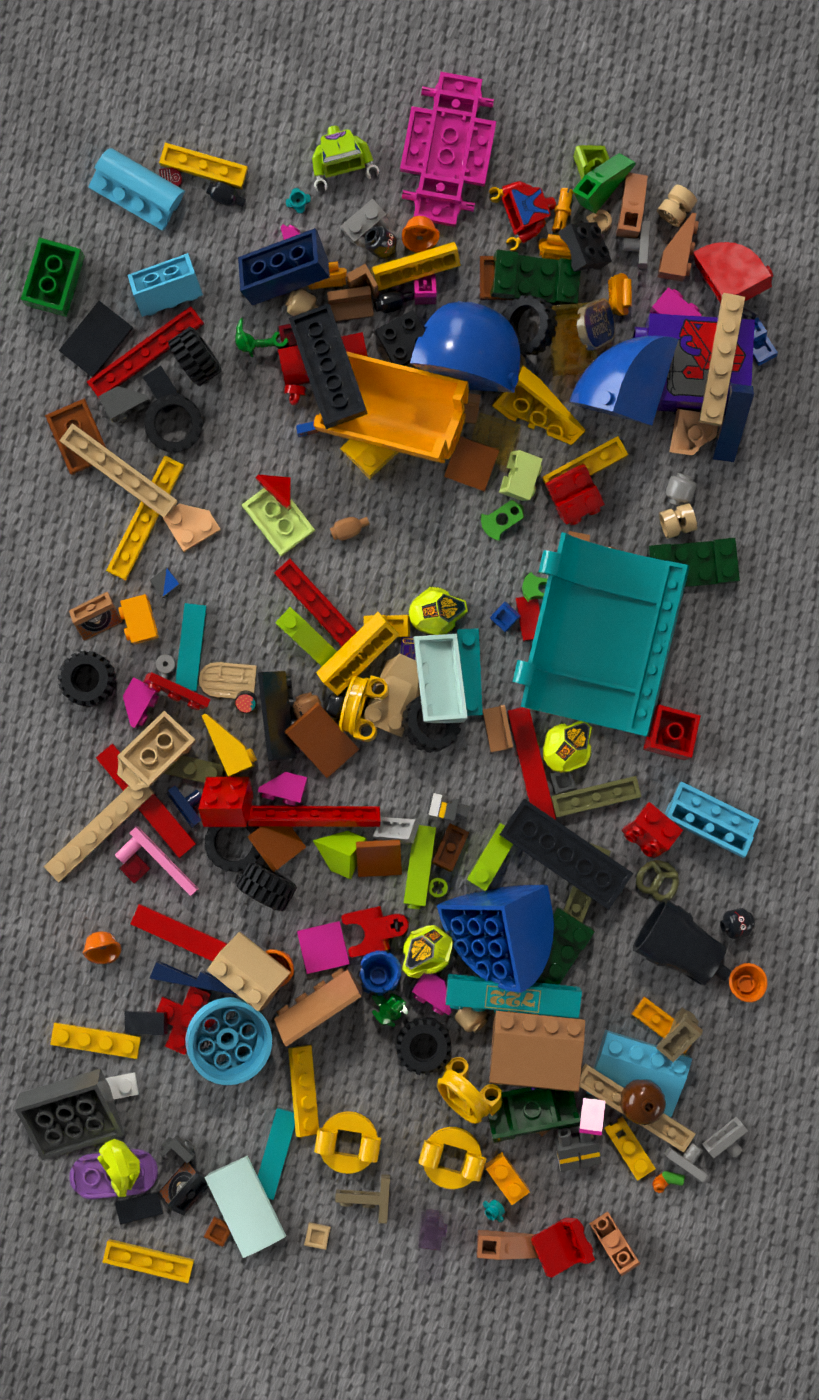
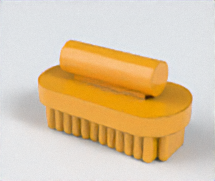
M548 234L547 239L541 238L539 240V255H542V258L556 260L560 258L571 259L570 250L567 244L560 238V235Z
M338 261L329 262L330 278L310 284L308 287L313 290L316 288L346 285L347 269L339 268Z
M619 273L608 280V292L610 295L608 302L613 314L624 316L628 314V307H632L631 279H628L627 275Z

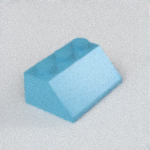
M188 253L128 275L133 296L142 317L154 315L166 308L176 307L185 301H193L203 295Z

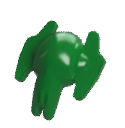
M243 318L237 324L235 344L239 350L249 352L251 357H254L252 352L255 347L275 346L278 349H283L289 344L287 338L282 343L277 342L280 336L279 332H275L272 338L255 340L253 336L243 331Z
M391 993V998L387 1001L383 996L376 997L373 995L372 999L380 1008V1012L373 1010L372 1014L381 1025L395 1027V1023L392 1021L400 1018L401 1011L405 1015L408 1014L405 1007L406 1001L401 997Z

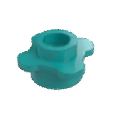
M294 188L289 199H286V206L296 209L297 213L301 214L305 211L306 204L311 201V197L299 188Z
M492 1200L490 1203L487 1201L483 1202V1206L486 1209L485 1215L490 1220L504 1221L502 1215L505 1213V1209L497 1200Z

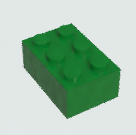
M39 237L21 295V300L25 306L67 317L85 258L82 250Z

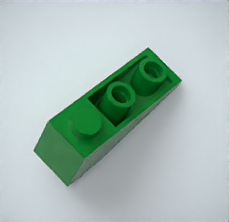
M618 153L587 173L573 190L579 204L596 214L636 165L635 161Z

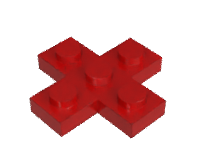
M190 986L183 1005L166 997L161 998L156 1012H167V1023L173 1026L165 1047L183 1055L186 1054V1032L189 1023L194 1015L208 1003L212 993ZM208 1019L204 1026L207 1028L212 1027L215 1019Z

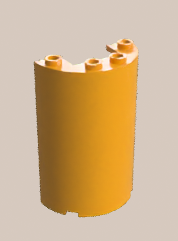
M347 352L368 414L326 429L321 413H319L314 419L315 429L323 433L438 463H445V459L449 460L459 441L466 417L464 403H468V382Z

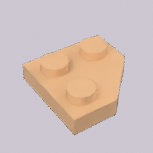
M677 409L669 452L694 455L701 446L717 436L718 426L700 423V412Z
M184 504L176 505L164 519L183 552H186L221 530L209 510Z

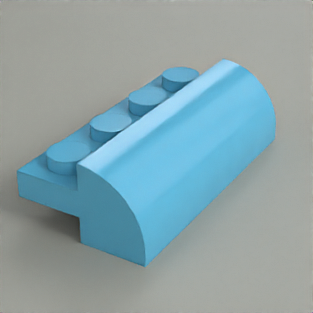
M113 148L107 149L99 158L94 167L96 169L95 174L88 187L160 230L165 229L173 211H176L185 193V190Z
M682 781L678 784L673 798L665 811V815L679 827L742 858H745L754 838V832L760 821Z

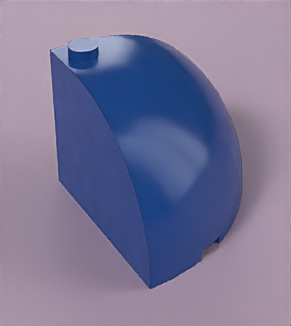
M458 301L442 306L429 318L424 325L426 330L423 336L418 337L410 361L411 364L423 371L467 381L469 390L515 392L520 367V346L512 325L503 315L481 304Z
M657 335L642 336L623 341L609 348L597 357L581 375L571 394L569 403L585 409L652 426L678 339Z
M548 885L500 887L462 895L437 905L445 932L449 931L454 941L452 944L463 961L484 980L498 983V987L501 989L522 993L530 988L540 977L550 955L554 933L553 910Z

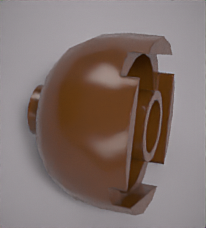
M633 1080L626 1085L621 1093V1109L625 1116L636 1124H653L661 1118L665 1111V1095L661 1088L651 1080Z

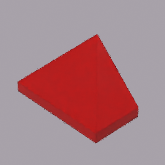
M260 474L255 477L257 482L288 511L291 509V477Z

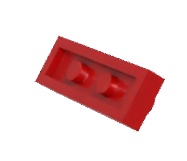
M153 672L146 674L143 683L148 684L150 690L158 693L163 691L168 694V698L178 702L180 700L188 703L187 706L199 711L200 709L207 708L211 700Z

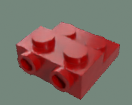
M584 463L545 483L558 514L566 525L578 524L582 520L581 517L586 514L595 515L601 511L600 507L605 505Z

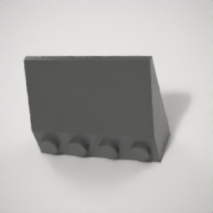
M101 1068L19 1093L15 1111L42 1160L124 1136L110 1086Z

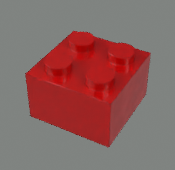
M657 705L649 737L646 736L643 750L684 761L692 758L701 715Z
M206 777L198 808L203 827L247 826L254 796L249 777Z

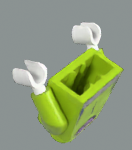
M334 125L328 128L327 135L320 138L321 144L316 147L312 157L314 176L317 177L314 187L317 192V185L321 182L325 184V191L328 189L323 175H325V178L365 168L366 164V177L371 179L370 169H374L378 176L379 168L372 163L373 157L368 144L358 136H353L350 130L340 131V128Z

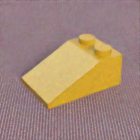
M201 715L229 777L255 767L254 762L257 761L253 749H248L245 744L210 715Z

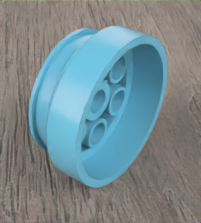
M220 998L204 1005L194 1015L186 1032V1050L190 1061L200 1075L216 1084L235 1085L251 1079L264 1067L271 1053L272 1033L267 1020L260 1011L255 1010L246 1001L239 998ZM229 1011H235L236 1014L233 1019H225ZM208 1019H215L212 1027L207 1028L204 1026ZM245 1025H252L248 1033H242V1028ZM224 1033H231L229 1040L221 1041V1036ZM203 1041H210L208 1048H200V1044ZM246 1046L247 1051L244 1054H237L240 1047ZM226 1054V1059L223 1062H216L219 1055Z

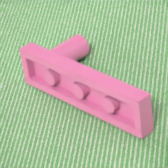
M135 827L130 832L133 837L115 854L124 864L143 847L190 896L199 889L139 827Z

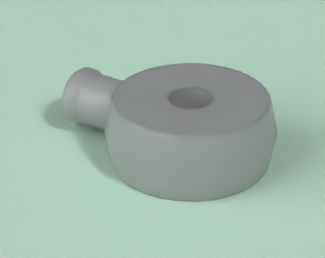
M169 654L160 655L156 660V669L161 673V677L167 679L168 674L172 673L176 668V661ZM164 662H168V665L166 667H164L163 665Z

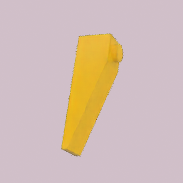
M522 366L519 370L515 392H501L492 404L495 409L508 419L516 422V419L520 418L529 422V428L535 429V426L547 430L548 436L570 445L585 432L584 427L543 381L525 366Z
M350 439L340 448L369 479L398 453Z

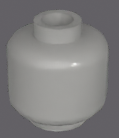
M677 473V476L670 477L665 491L666 496L671 498L670 503L681 506L683 503H690L697 487L693 477L682 473Z

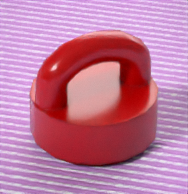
M299 385L284 386V394L289 395V402L294 406L299 402L300 396H305L306 388Z

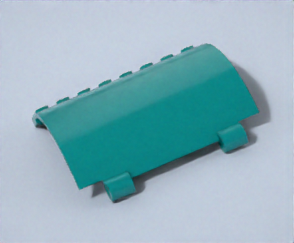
M562 532L557 552L543 550L538 572L549 576L528 662L517 660L512 682L525 685L521 707L649 737L690 566L609 548Z

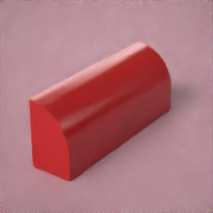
M363 332L341 336L346 352L368 357ZM298 345L278 349L285 386L309 383L310 381Z

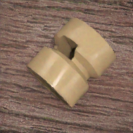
M675 185L668 194V199L662 202L657 212L668 223L679 227L687 216L686 212H690L697 203V198L687 188Z
M689 503L678 506L676 511L668 509L659 512L660 523L667 539L680 535V531L688 533L697 530L695 514Z

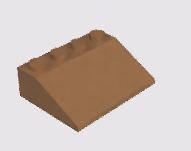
M340 968L331 975L333 979L327 983L322 980L313 987L315 991L309 995L306 992L294 999L296 1001L291 1007L285 1005L276 1011L278 1015L274 1020L286 1047L362 996L363 990L349 968L345 971L343 968Z
M496 1011L493 1020L489 1083L578 1092L584 1048L585 1020Z

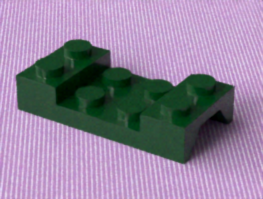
M498 249L494 253L495 268L494 280L490 291L491 297L520 299V296L531 295L547 300L546 302L552 305L575 307L578 304L581 271H573L572 259L560 258L559 260L538 258Z
M736 538L673 545H650L647 547V553L650 558L690 566L685 587L737 583L740 581Z
M557 905L553 911L554 933L550 955L543 972L536 980L537 983L559 985L580 952L595 933L592 927L583 924Z
M531 1087L501 1092V1108L493 1116L490 1113L488 1114L493 1143L515 1139L516 1136L580 1126V1117L572 1091L542 1088L531 1090ZM489 1096L486 1099L493 1101L496 1099V1097Z

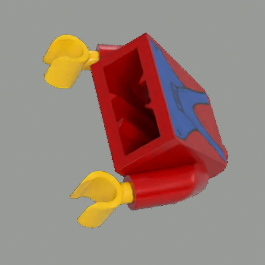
M521 181L502 186V189L492 187L489 190L490 194L498 193L496 197L490 199L491 202L498 203L502 199L514 235L519 236L517 238L510 237L506 241V244L511 241L516 242V246L510 249L513 252L519 248L520 243L528 242L541 232L546 225V220L550 217V210H554L556 206L555 199L553 197L545 198L540 187H532V185Z

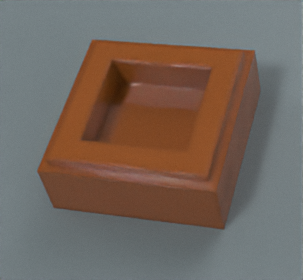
M214 1216L204 1237L223 1247L231 1232L225 1221Z

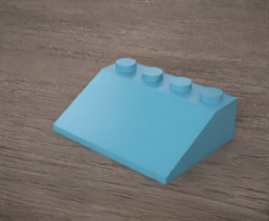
M605 1030L594 1069L624 1088L633 1080H651L661 1088L665 1095L666 1107L664 1113L672 1117L686 1082L692 1058L682 1053L672 1062L656 1049L657 1045Z

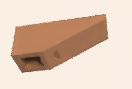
M628 173L626 176L616 236L638 238L644 211L648 176Z
M692 213L664 249L660 258L657 277L683 282L685 276H689L691 263H688L689 255H693L695 242H692V236L697 233L699 221H695L696 213Z
M478 1230L477 1258L496 1260L538 1258L531 1241L532 1236L535 1234Z

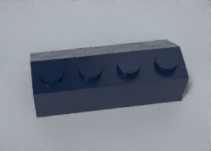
M316 228L238 257L240 291L252 306L330 278L328 258Z

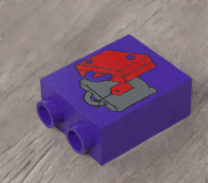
M649 313L645 327L634 328L633 338L657 335L678 339L657 411L676 412L677 409L701 412L718 317ZM741 319L727 398L731 383L752 386L755 320Z

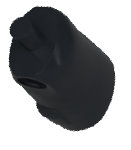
M667 898L659 902L654 908L633 945V951L646 957L645 959L659 967L665 966L679 971L703 986L710 981L713 975L725 981L731 973V969L721 964L727 948L693 921L691 913H688L681 906L675 905Z

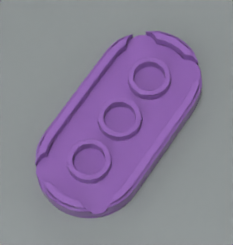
M131 1149L140 1160V1174L132 1189L127 1190L126 1196L146 1192L154 1185L157 1179V1163L151 1154L144 1150ZM100 1153L86 1154L74 1163L70 1170V1184L80 1196L86 1199L118 1197L112 1188L111 1178L97 1159Z

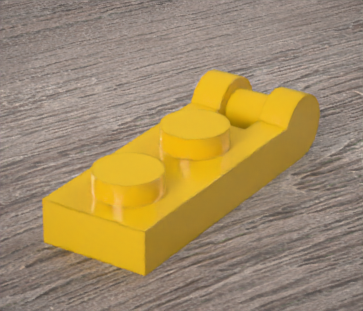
M622 1116L617 1119L618 1122L612 1126L609 1124L604 1129L638 1181L656 1168ZM623 1129L626 1134L618 1138L616 1133Z

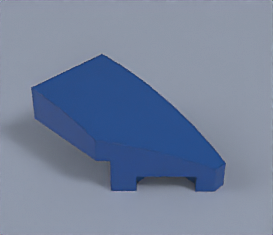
M757 317L755 318L753 358L757 365L760 366L775 358L778 352L767 337V330Z

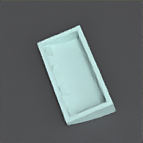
M457 634L414 636L423 722H465L467 710Z
M248 1156L216 1169L205 1177L243 1258L286 1237Z

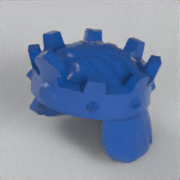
M377 950L366 954L361 961L362 968L359 972V977L363 982L362 989L368 994L374 992L377 996H383L384 993L391 990L394 991L397 988L396 986L402 975V969L398 959L393 954Z

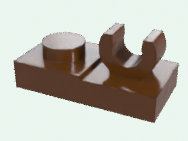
M449 823L432 860V864L452 872L469 832Z

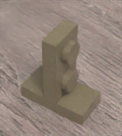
M682 1007L676 1013L669 1033L657 1044L656 1049L672 1062L702 1035L703 1030L697 1026L699 1021L695 1015Z
M381 1174L380 1192L336 1189L335 1202L345 1207H351L353 1203L362 1204L364 1208H374L375 1205H379L378 1223L387 1224L390 1175Z

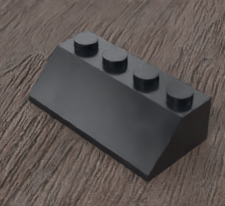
M286 671L258 672L268 761L297 758L296 754L300 753V748L285 733V730L296 722V719H292L291 715L294 698L289 697L288 690L292 688L291 675L287 676Z

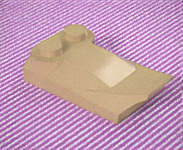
M399 653L396 657L387 660L380 675V678L384 679L389 686L388 696L382 700L371 698L362 719L369 720L376 727L402 737L404 727L401 724V721L404 719L402 717L403 711L406 710L405 707L412 700L420 695L416 660ZM378 683L373 693L381 694L384 691V685Z
M163 711L117 756V775L134 791L150 787L182 755L190 751L191 746L196 743V740L170 715Z

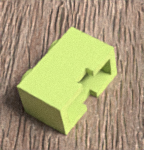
M521 450L511 451L506 467L510 471L508 477H503L499 493L521 501L530 500L536 491L535 482L542 470V458Z

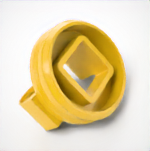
M359 675L352 678L340 716L339 729L342 732H349L351 735H354L355 739L370 742L376 738V726L371 721L362 719L368 697L382 700L388 696L389 686L384 679L372 675L370 678H361ZM378 683L383 684L384 691L381 694L373 693L374 685ZM366 725L371 726L372 733L367 737L362 736V727Z
M455 1057L444 1067L445 1073L443 1077L437 1080L438 1091L446 1103L462 1118L470 1123H481L483 1117H486L489 1113L493 1116L501 1108L502 1095L500 1088L494 1084H489L479 1092L468 1081L469 1068L464 1058ZM463 1069L464 1071L457 1073L454 1070ZM489 1096L496 1097V1099L493 1101L487 1100L486 1098Z
M341 1112L329 1118L322 1128H318L314 1152L320 1154L323 1161L331 1169L345 1174L356 1173L365 1169L371 1162H378L381 1138L378 1137L374 1125L365 1116L356 1112ZM338 1130L362 1133L359 1155L335 1151Z
M446 1127L433 1133L428 1140H424L418 1163L423 1165L427 1176L436 1185L446 1189H458L467 1186L472 1181H481L487 1159L482 1156L480 1146L471 1133L458 1127ZM444 1144L466 1150L460 1171L439 1166Z

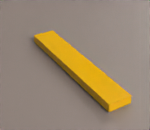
M164 455L152 482L170 495L184 465ZM143 502L137 508L106 569L107 572L125 581L159 517L158 513Z

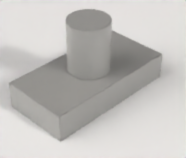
M642 221L640 238H624L623 251L639 252L638 269H647L650 221Z
M380 817L381 825L376 827L373 835L375 839L380 841L400 840L403 845L414 842L420 824L415 819Z
M735 1117L702 1143V1145L713 1159L725 1149L731 1157H737L742 1152V1148L736 1140L748 1132V1130Z
M691 1143L684 1155H681L670 1146L665 1150L664 1154L666 1157L700 1181L704 1182L708 1176L704 1170L694 1164L703 1151L694 1143Z

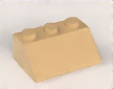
M238 932L219 952L207 969L208 972L257 1011L264 1009L291 973L241 932Z

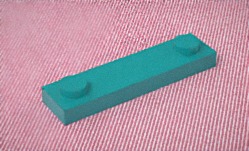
M479 628L457 629L467 716L483 715Z

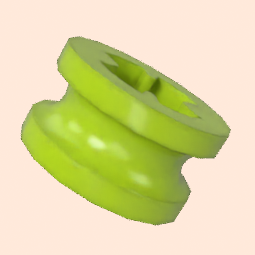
M434 878L429 882L428 890L432 896L442 897L446 894L448 886L444 879ZM438 881L439 884L440 882L444 884L442 893L437 894V891L436 893L432 891L434 882Z

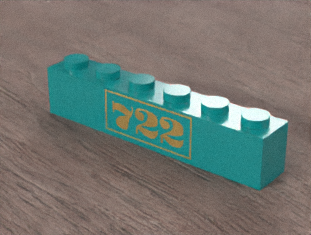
M448 974L445 1001L446 1005H450L452 1009L471 1007L473 1011L478 1012L491 1009L495 1013L496 1011H511L543 1016L579 1018L582 991L578 986L535 982L524 992L518 993L498 987V983L491 980L486 981L482 977Z

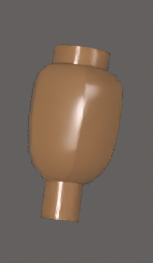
M347 517L336 521L334 527L330 528L334 540L344 541L358 535L361 529L370 525L367 517L362 519Z

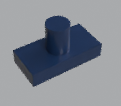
M175 785L170 788L166 793L191 828L195 827L200 823L201 819L193 808L200 803L202 794L196 789L184 798Z

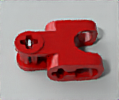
M381 906L345 913L341 916L343 924H358L365 932L364 940L360 944L351 946L348 949L349 957L362 956L377 950H389L388 938L403 935L409 927L408 919L402 914L383 916ZM395 919H398L399 922H403V926L400 927V931H397L396 928H392V924L395 922Z

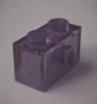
M427 1209L426 1212H421L418 1248L440 1251L442 1237L446 1238L447 1224H444L443 1215L439 1214L438 1210Z

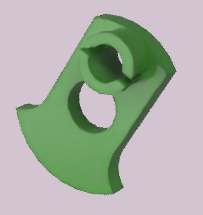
M510 500L489 515L482 513L481 524L485 533L491 538L500 541L501 534L524 518L523 506L514 500ZM514 506L519 509L517 515L513 513ZM500 513H505L508 516V523L506 525H500L497 522V516Z
M530 572L525 577L522 585L525 599L528 602L531 599H543L544 593L539 591L538 586L546 585L548 579L536 577Z

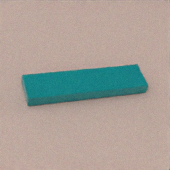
M185 603L175 683L197 692L207 606Z
M277 1107L258 1173V1178L268 1199L274 1200L295 1127L294 1112Z

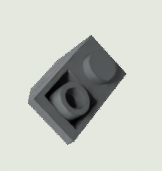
M119 386L98 396L113 423L116 421L118 423L126 421L131 413L135 411L141 413L148 409V405L151 403L147 395Z

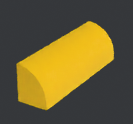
M451 242L373 266L371 271L378 285V291L455 268L461 266L457 246L455 242Z
M377 612L316 673L321 681L338 696L350 684L352 678L359 675L400 634Z

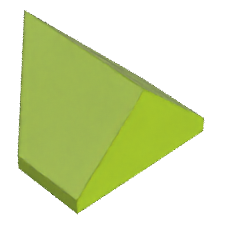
M578 145L573 156L581 180L587 173L609 160L605 146Z
M344 831L313 840L329 869L334 873L351 879L357 866L356 842L367 841V838L350 831Z

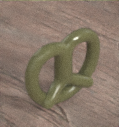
M653 860L646 863L639 870L636 877V885L641 892L651 894L660 902L665 898L670 900L677 892L679 875L669 863ZM653 867L657 874L651 886L646 887L642 883L643 877ZM660 867L666 869L668 872H662ZM664 878H672L670 891L666 895H660L658 889Z

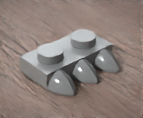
M372 198L344 222L340 228L355 245L366 248L365 235L372 228H376V225L390 229V223L387 214Z

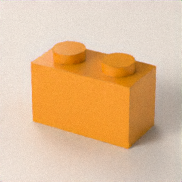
M146 594L120 601L122 607H118L121 619L126 621L127 628H124L127 641L131 640L132 644H138L159 638L150 601Z
M503 1152L485 1164L487 1172L511 1205L530 1193L528 1186Z

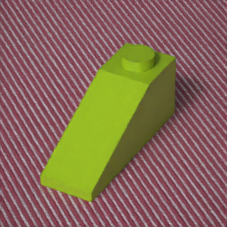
M291 607L275 622L320 666H323L337 652Z
M501 823L466 878L484 891L489 887L513 845L499 835L505 827Z

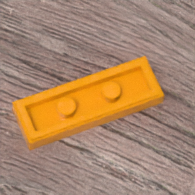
M645 996L631 1013L662 1038L669 1033L674 1018Z

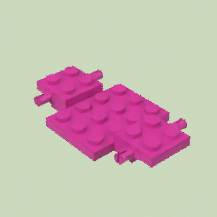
M440 71L439 82L436 87L422 86L421 96L433 97V110L411 107L400 172L421 175L416 192L403 190L402 199L414 201V217L425 216L430 218L435 224L456 227L457 217L461 210L474 212L475 203L463 201V183L485 187L497 122L476 118L480 106L493 108L494 99L482 97L481 87L483 79Z

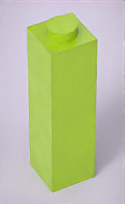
M419 825L414 842L411 844L403 902L408 904L407 908L420 910L421 906L426 905L436 827Z

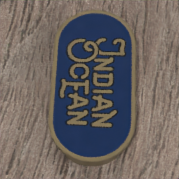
M605 298L596 299L579 308L577 313L580 314V318L577 319L578 335L581 343L587 345L586 349L588 351L599 349L614 339V315L609 302Z

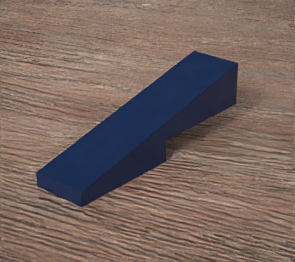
M731 383L722 425L719 427L713 460L735 461L754 397L753 386Z
M161 961L156 962L149 979L237 995L212 974L202 970L197 978Z

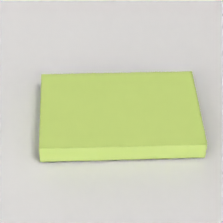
M265 488L242 504V507L281 557L315 531L292 499L291 509L288 511Z

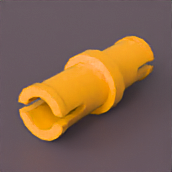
M561 188L558 205L554 209L556 214L552 227L554 233L558 229L557 234H559V231L566 227L568 216L571 215L570 205L574 194L572 189L569 190V193H567L568 188Z

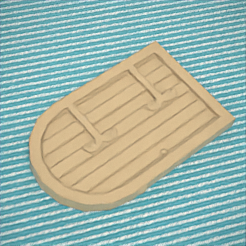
M223 662L210 663L201 670L199 685L210 696L236 699L237 694L241 691L247 690L254 693L257 666Z

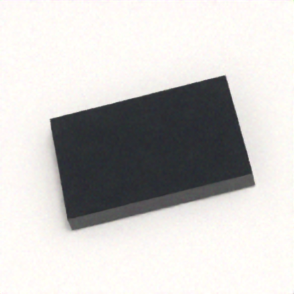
M98 301L59 349V352L88 375L94 377L134 328L101 301Z

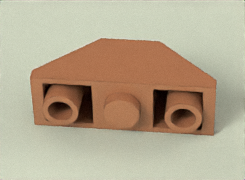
M608 1211L589 1223L621 1276L640 1265L637 1256Z

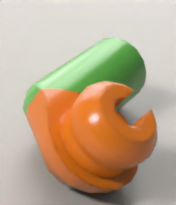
M664 1171L654 1178L652 1183L653 1189L657 1193H662L669 1184L683 1186L685 1176Z

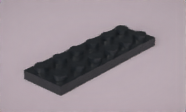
M330 304L290 317L289 321L325 428L328 429L367 415L368 413Z
M526 799L522 800L499 834L608 910L634 874Z

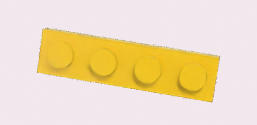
M166 142L159 161L160 166L174 168L178 171L215 182L220 181L239 189L243 188L248 171V166Z
M619 436L546 474L542 477V480L545 484L582 463L586 465L590 476L627 457L629 454Z
M55 1022L50 1045L137 1059L141 1036Z
M312 1045L288 1048L296 1137L315 1135L319 1128Z
M108 1239L102 1263L189 1283L194 1259Z

